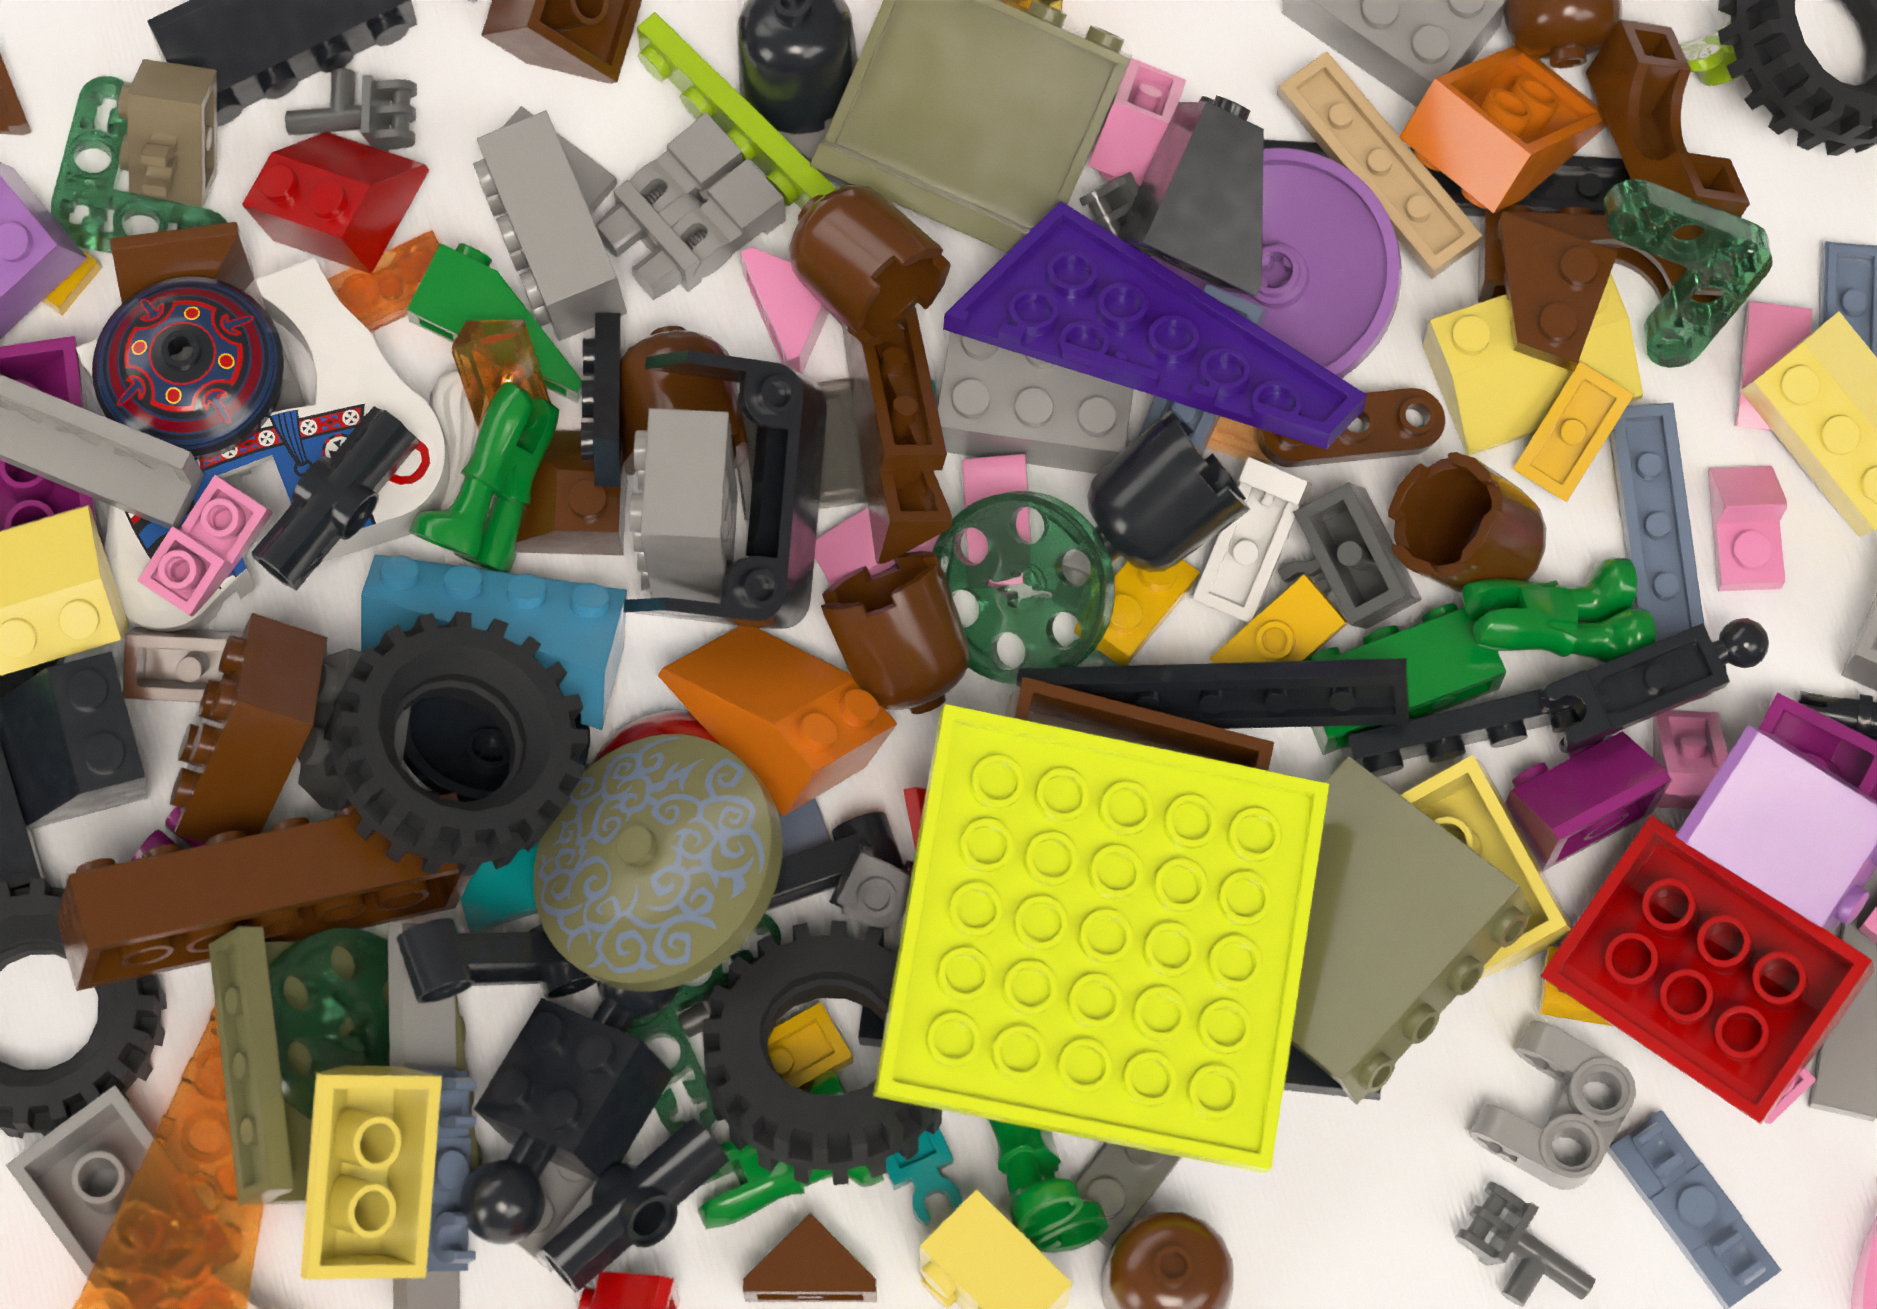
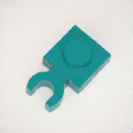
M938 1128L935 1135L925 1130L919 1136V1152L908 1161L899 1152L886 1158V1174L893 1190L912 1183L915 1190L912 1197L913 1214L923 1227L931 1224L929 1212L925 1207V1202L929 1196L933 1194L946 1196L950 1201L953 1211L962 1204V1195L957 1185L951 1180L941 1177L939 1170L954 1164V1158L940 1128Z

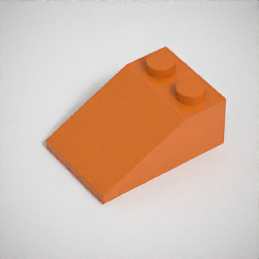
M1514 45L1435 78L1399 138L1414 149L1416 158L1422 164L1432 170L1443 172L1462 188V194L1468 201L1480 208L1489 209L1495 213L1525 198L1608 124L1601 108L1541 60L1520 51Z
M738 626L663 667L657 675L710 735L724 748L734 753L760 777L769 790L777 810L783 817L866 768L898 724L870 693L859 688L851 674L755 627Z

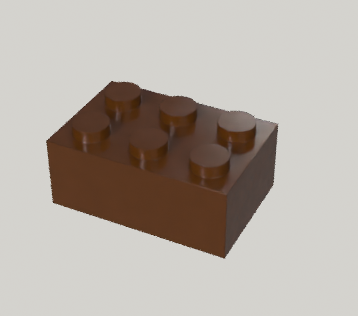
M251 613L241 637L230 634L223 649L218 669L219 672L224 674L220 682L212 679L208 681L198 710V716L203 718L201 724L197 726L190 723L180 745L178 761L187 763V767L180 769L170 797V805L179 807L175 829L176 835L206 844L207 840L213 836L229 831H243L246 837L261 834L314 724L326 636L255 613Z

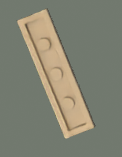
M1328 51L1278 85L1277 96L1327 156L1357 175L1374 192L1389 216L1397 239L1431 280L1480 245L1483 237L1480 231L1426 167L1416 158L1405 142L1399 138V135Z

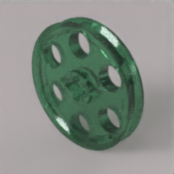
M1012 491L989 496L972 503L959 512L952 519L951 528L940 534L932 552L936 554L939 564L944 571L952 597L960 590L968 591L975 596L979 605V614L976 621L970 626L962 624L971 654L968 668L990 680L1016 684L1018 668L1077 667L1091 655L1103 639L1112 618L1115 603V577L1112 562L1102 538L1083 514L1066 502L1051 495L1033 491ZM1025 507L1035 509L1044 521L1042 537L1035 543L1025 541L1016 529L1018 513ZM969 528L978 529L987 538L988 553L979 564L969 561L961 550V538ZM1071 549L1081 551L1090 561V576L1082 585L1071 583L1063 573V558ZM1023 573L1022 579L1024 584L1032 586V590L1050 592L1052 596L1040 593L1021 598L1018 602L1019 596L1017 591L1009 589V585L994 584L989 582V580L1002 582L1020 577ZM1061 612L1070 613L1075 616L1080 624L1081 638L1073 648L1064 647L1054 637L1053 622ZM1005 632L1017 635L1025 646L1024 660L1017 668L1005 665L997 653L999 638Z
M335 928L301 939L282 951L268 967L283 1099L311 1120H313L317 1073L341 1066H388L389 1009L384 1003L382 993L384 984L387 980L389 981L388 941L381 936L361 929ZM335 946L343 947L353 958L355 967L354 974L350 980L342 979L332 967L331 955ZM288 976L299 979L307 991L308 999L303 1011L292 1008L284 997L283 987ZM350 1018L355 1029L348 1034V1038H345L340 1031V1027L346 1022L345 1019ZM292 1042H299L304 1045L310 1053L312 1067L306 1077L295 1073L290 1067L288 1050Z

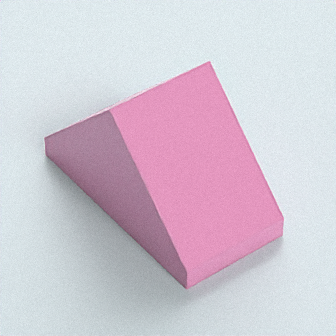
M753 247L740 251L742 274L781 364L803 374L829 312L798 280L792 271L791 262Z

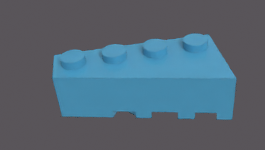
M374 554L361 593V652H365L369 646L372 649L378 646L385 632L396 625H399L403 632L411 630L417 618L421 615L433 613L437 626L448 625L456 611L470 612L471 628L484 631L488 629L493 619L496 618L508 623L504 638L521 646L530 635L541 643L534 658L545 669L558 661L567 672V675L559 685L564 697L579 694L584 707L580 712L581 724L602 730L624 650L626 613L623 612L624 600L627 599V590L604 587L594 583L583 584L540 578L530 574L519 575L477 569L467 565L456 566L413 560L403 556L392 557Z

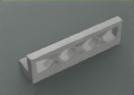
M0 375L1 461L167 529H171L172 526L180 528L205 477L190 451Z

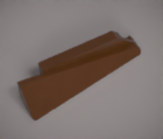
M913 307L908 314L898 321L905 330L897 337L881 345L865 347L842 326L877 564L887 563L949 530L953 521L950 509L934 473V470L943 469L947 452L916 307Z

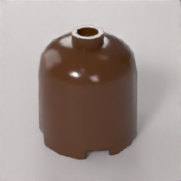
M1507 0L1503 10L1509 37L1517 48L1533 57L1549 59L1550 66L1553 68H1572L1585 64L1587 62V55L1601 49L1623 16L1622 0Z
M843 186L826 195H818L809 200L798 215V224L789 246L792 271L798 280L845 330L865 347L881 345L900 335L905 328L898 321L908 314L917 303L925 310L928 309L946 282L951 264L942 255L943 249L888 199L868 186Z
M664 326L654 330L650 336L628 348L620 361V431L624 465L628 475H634L638 471L634 469L636 430L648 431L649 408L728 412L735 469L740 467L749 456L747 435L736 382L645 370L646 357L684 350L729 356L728 351L711 336L687 331L681 326Z
M1458 452L1448 453V458L1441 459L1429 467L1421 463L1415 466L1399 484L1388 509V517L1395 521L1394 539L1396 544H1393L1391 548L1393 554L1411 571L1461 593L1462 587L1472 581L1486 578H1508L1529 581L1538 570L1546 549L1547 532L1541 509L1521 488L1480 460Z
M915 551L896 557L894 561L897 568L871 576L867 566H864L837 580L823 592L822 597L825 604L821 605V609L847 668L859 688L870 693L884 709H909L912 714H923L945 703V694L953 689L964 677L971 654L964 628L936 554L927 551Z
M1156 1212L1136 1220L1117 1239L1102 1273V1303L1105 1309H1229L1233 1298L1234 1261L1224 1238L1205 1220L1185 1212Z

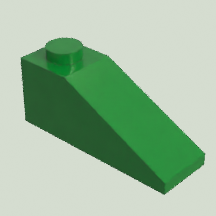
M440 243L407 308L409 322L578 404L582 397L581 378L500 273L489 267L492 259L483 252L463 243H458L455 250Z

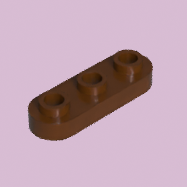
M1406 388L1366 392L1367 397L1364 411L1357 417L1363 423V432L1354 433L1346 428L1327 449L1260 428L1257 431V440L1262 453L1268 460L1278 466L1288 468L1417 455L1427 451L1441 437L1445 428V413L1438 399L1422 389ZM1406 410L1418 411L1424 419V426L1415 427L1411 425L1406 418Z

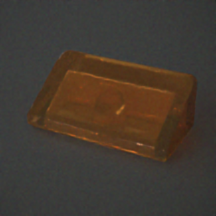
M479 320L465 322L452 344L451 350L478 431L491 399L505 382L509 381L529 392L532 399L542 398L551 403L524 320Z

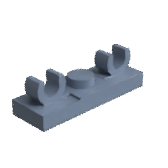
M418 1070L442 1076L426 1272L468 1271V1263L476 1259V1251L468 1250L469 1228L467 1227L466 1216L460 1209V1195L466 1179L471 1174V1137H469V1129L477 1124V1116L469 1115V1091L477 1090V1081L469 1078V1071Z
M1663 1110L1609 1147L1607 1150L1609 1155L1724 1309H1730L1782 1271L1743 1219L1741 1213L1705 1165L1701 1163Z

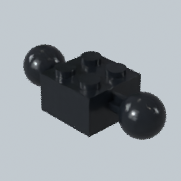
M597 981L598 991L603 1000L592 1018L541 997L474 1107V1110L508 1143L514 1145L507 1159L492 1160L480 1165L469 1175L463 1185L460 1195V1209L466 1216L467 1227L474 1235L483 1241L497 1245L513 1244L528 1237L538 1227L544 1215L546 1199L544 1188L539 1178L549 1161L595 1182L606 1170L614 1165L621 1164L674 1075L641 1039L627 1034L635 1019L651 1018L667 1009L675 999L679 986L657 991H629L611 987Z

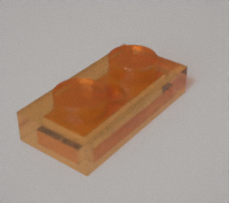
M430 230L385 251L372 274L349 268L327 278V281L338 300L370 332H374L408 316L407 308L440 243L433 230Z

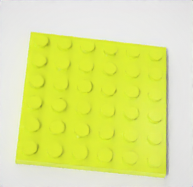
M944 704L940 710L873 1096L1263 1174L1269 1172L1272 1169L1329 784Z

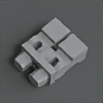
M706 112L666 145L667 150L662 155L647 163L629 181L626 180L613 190L615 206L608 210L595 225L604 247L616 258L639 240L651 251L649 255L632 267V274L639 286L652 300L673 290L679 284L689 293L702 282V278L713 274L721 268L736 251L762 232L767 235L786 221L784 197L748 158L743 162L742 151Z

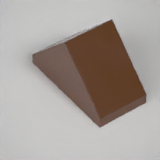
M809 1213L743 1278V1296L745 1302L877 1303V1281Z

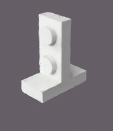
M1248 457L1238 481L1241 482L1239 488L1246 497L1244 502L1250 507V510L1219 533L1192 600L1250 623L1257 613L1296 517L1293 512L1300 509L1301 506L1303 507L1312 483Z

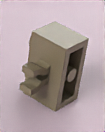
M143 59L133 81H125L123 83L118 104L119 118L126 119L128 124V133L124 135L121 144L120 168L121 170L129 171V196L203 207L218 173L217 70Z

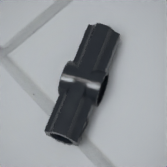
M373 406L331 458L327 456L321 457L307 469L294 489L292 495L293 503L251 552L254 560L279 582L297 591L340 538L343 540L350 539L365 525L376 508L379 500V491L419 445L417 437L392 414Z
M693 1118L637 1166L630 1163H621L606 1170L593 1188L592 1205L539 1249V1251L562 1281L575 1293L579 1292L633 1244L636 1247L647 1248L655 1246L664 1240L672 1231L677 1221V1206L726 1165L729 1159L707 1129Z

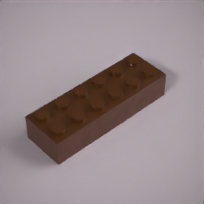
M456 792L438 796L439 798L458 801ZM352 806L338 811L332 819L310 823L306 817L287 819L271 827L270 832L246 837L243 831H229L213 836L207 840L204 846L181 850L179 845L168 844L152 848L141 855V859L116 864L112 858H101L86 862L76 868V873L68 875L57 915V922L75 990L81 991L210 962L208 945L238 927H263L265 942H304L455 909L472 875L459 877L458 866L454 863H444L436 875L421 872L423 857L407 851L399 863L385 856L391 845L389 840L376 831L370 838L364 841L355 831L362 817Z

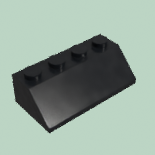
M189 0L147 20L162 62L217 70V126L233 121L242 113L244 108L264 98L273 100L289 94L297 87L298 82L320 71L330 73L334 69L343 68L353 59L354 55L376 44L378 46H387L399 41L408 33L410 28L418 25L412 0Z

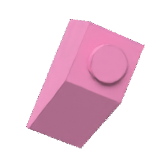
M1132 58L1102 125L1088 166L1099 170L1100 175L1108 181L1131 172L1137 185L1140 187L1174 111L1180 102L1186 79Z

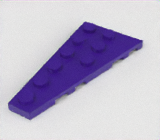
M1062 201L944 313L943 330L1327 449L1364 411L1367 394Z

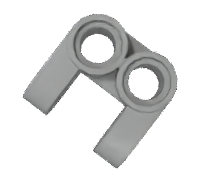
M1533 1020L1530 1021L1515 1048L1516 1053L1529 1065L1566 1085L1547 1123L1542 1130L1503 1108L1486 1104L1472 1126L1469 1136L1487 1151L1541 1180L1548 1186L1560 1190L1575 1189L1584 1185L1602 1163L1626 1115L1633 1106L1636 1097L1635 1080L1629 1069L1619 1061L1612 1059L1550 1024ZM1589 1082L1605 1084L1614 1094L1615 1106L1607 1110L1592 1107L1584 1097L1583 1086ZM1558 1138L1575 1140L1584 1151V1163L1579 1166L1562 1164L1553 1153V1141Z

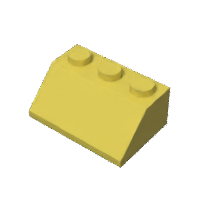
M1610 273L1578 364L1580 361L1635 394L1631 402L1642 399L1643 389L1629 315ZM1506 295L1430 319L1422 345L1465 454L1468 456L1534 435L1573 371L1514 351L1510 325L1512 313L1510 302L1507 300Z
M1838 311L1743 387L1740 392L1857 536L1861 537L1877 530V357Z
M90 505L0 531V676L122 640L129 624Z
M1474 755L1465 758L1401 794L1407 801L1521 887L1532 910V914L1528 917L1526 928L1521 936L1512 945L1501 947L1485 964L1480 979L1519 965L1548 949L1549 946H1554L1563 941L1573 928L1570 920L1487 769Z
M341 1066L316 1074L300 1278L306 1280L426 1278L442 1076L402 1066Z

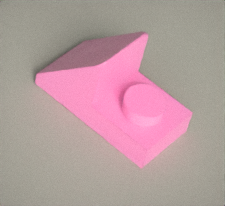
M1773 466L1709 468L1708 481L1718 592L1782 589L1786 581L1780 520L1788 507L1787 499Z
M1669 710L1653 717V759L1665 768L1672 780L1658 803V808L1693 809L1727 758L1728 751L1718 712Z

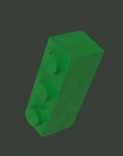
M1456 603L1446 604L1429 611L1422 616L1421 620L1423 623L1400 631L1397 625L1378 629L1364 637L1362 640L1364 645L1341 653L1338 647H1331L1305 659V661L1407 658L1410 720L1430 716L1500 689L1507 672L1498 651L1477 646L1472 629L1478 619L1468 616L1464 608L1458 609ZM1388 725L1311 727L1322 755H1326L1342 749L1348 735Z

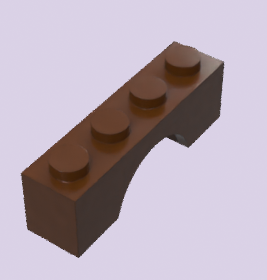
M1620 19L1585 73L1660 249L1677 253L1684 252L1714 256L1749 207L1750 201L1730 158L1688 153L1681 129V108L1691 69L1673 28Z
M1512 204L1495 213L1485 210L1479 230L1483 237L1478 247V302L1506 295L1501 239L1498 240L1497 233L1498 223L1503 211L1618 251L1614 263L1627 267L1644 278L1655 291L1664 311L1726 314L1736 293V225L1714 256L1661 250L1644 210H1630L1621 213L1619 216L1594 215L1592 210L1583 207H1569L1561 209L1557 213L1532 212V209L1527 206Z

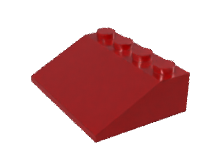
M1650 815L1540 977L1762 1125L1838 1025L1873 974V960L1825 928L1818 926L1676 837L1677 831Z

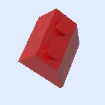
M329 132L321 133L271 152L244 199L242 206L272 241L372 274L430 169L424 163Z

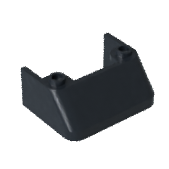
M692 350L646 357L645 370L740 383L739 401L741 408L747 418L757 425L746 557L736 560L727 569L722 581L720 604L668 597L624 600L623 612L763 629H787L797 625L806 616L811 602L827 420V401L823 390L812 379L784 364Z

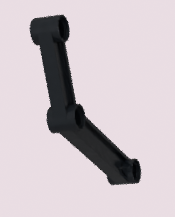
M872 812L849 819L832 830L831 833L834 841L782 858L777 885L765 912L836 888L860 837L872 843L874 857L902 870L904 862L886 813ZM440 918L415 925L403 931L396 938L418 1003L425 1004L445 1000L468 990L472 986L540 984L544 997L555 999L578 993L597 983L595 979L571 964L558 952L549 940L542 924L528 932L458 933L452 918Z

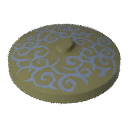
M663 734L630 742L606 754L583 772L581 780L570 795V801L540 839L534 865V897L540 921L549 940L561 955L591 978L622 990L657 991L669 989L693 981L712 971L738 950L751 935L767 910L777 885L782 861V829L778 810L766 785L746 763L728 749L708 739L683 734Z

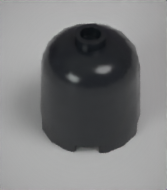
M747 0L743 5L736 27L740 95L779 132L796 135L824 130L825 121L833 118L858 61L853 19L848 5L844 0Z
M1172 409L1160 417L1106 464L1092 479L1087 494L1088 509L1097 524L1096 527L1089 531V535L1097 547L1111 562L1122 556L1132 566L1147 572H1161L1175 566L1250 510V507L1244 502L1246 497L1213 453L1206 459L1203 458L1189 439L1195 431Z

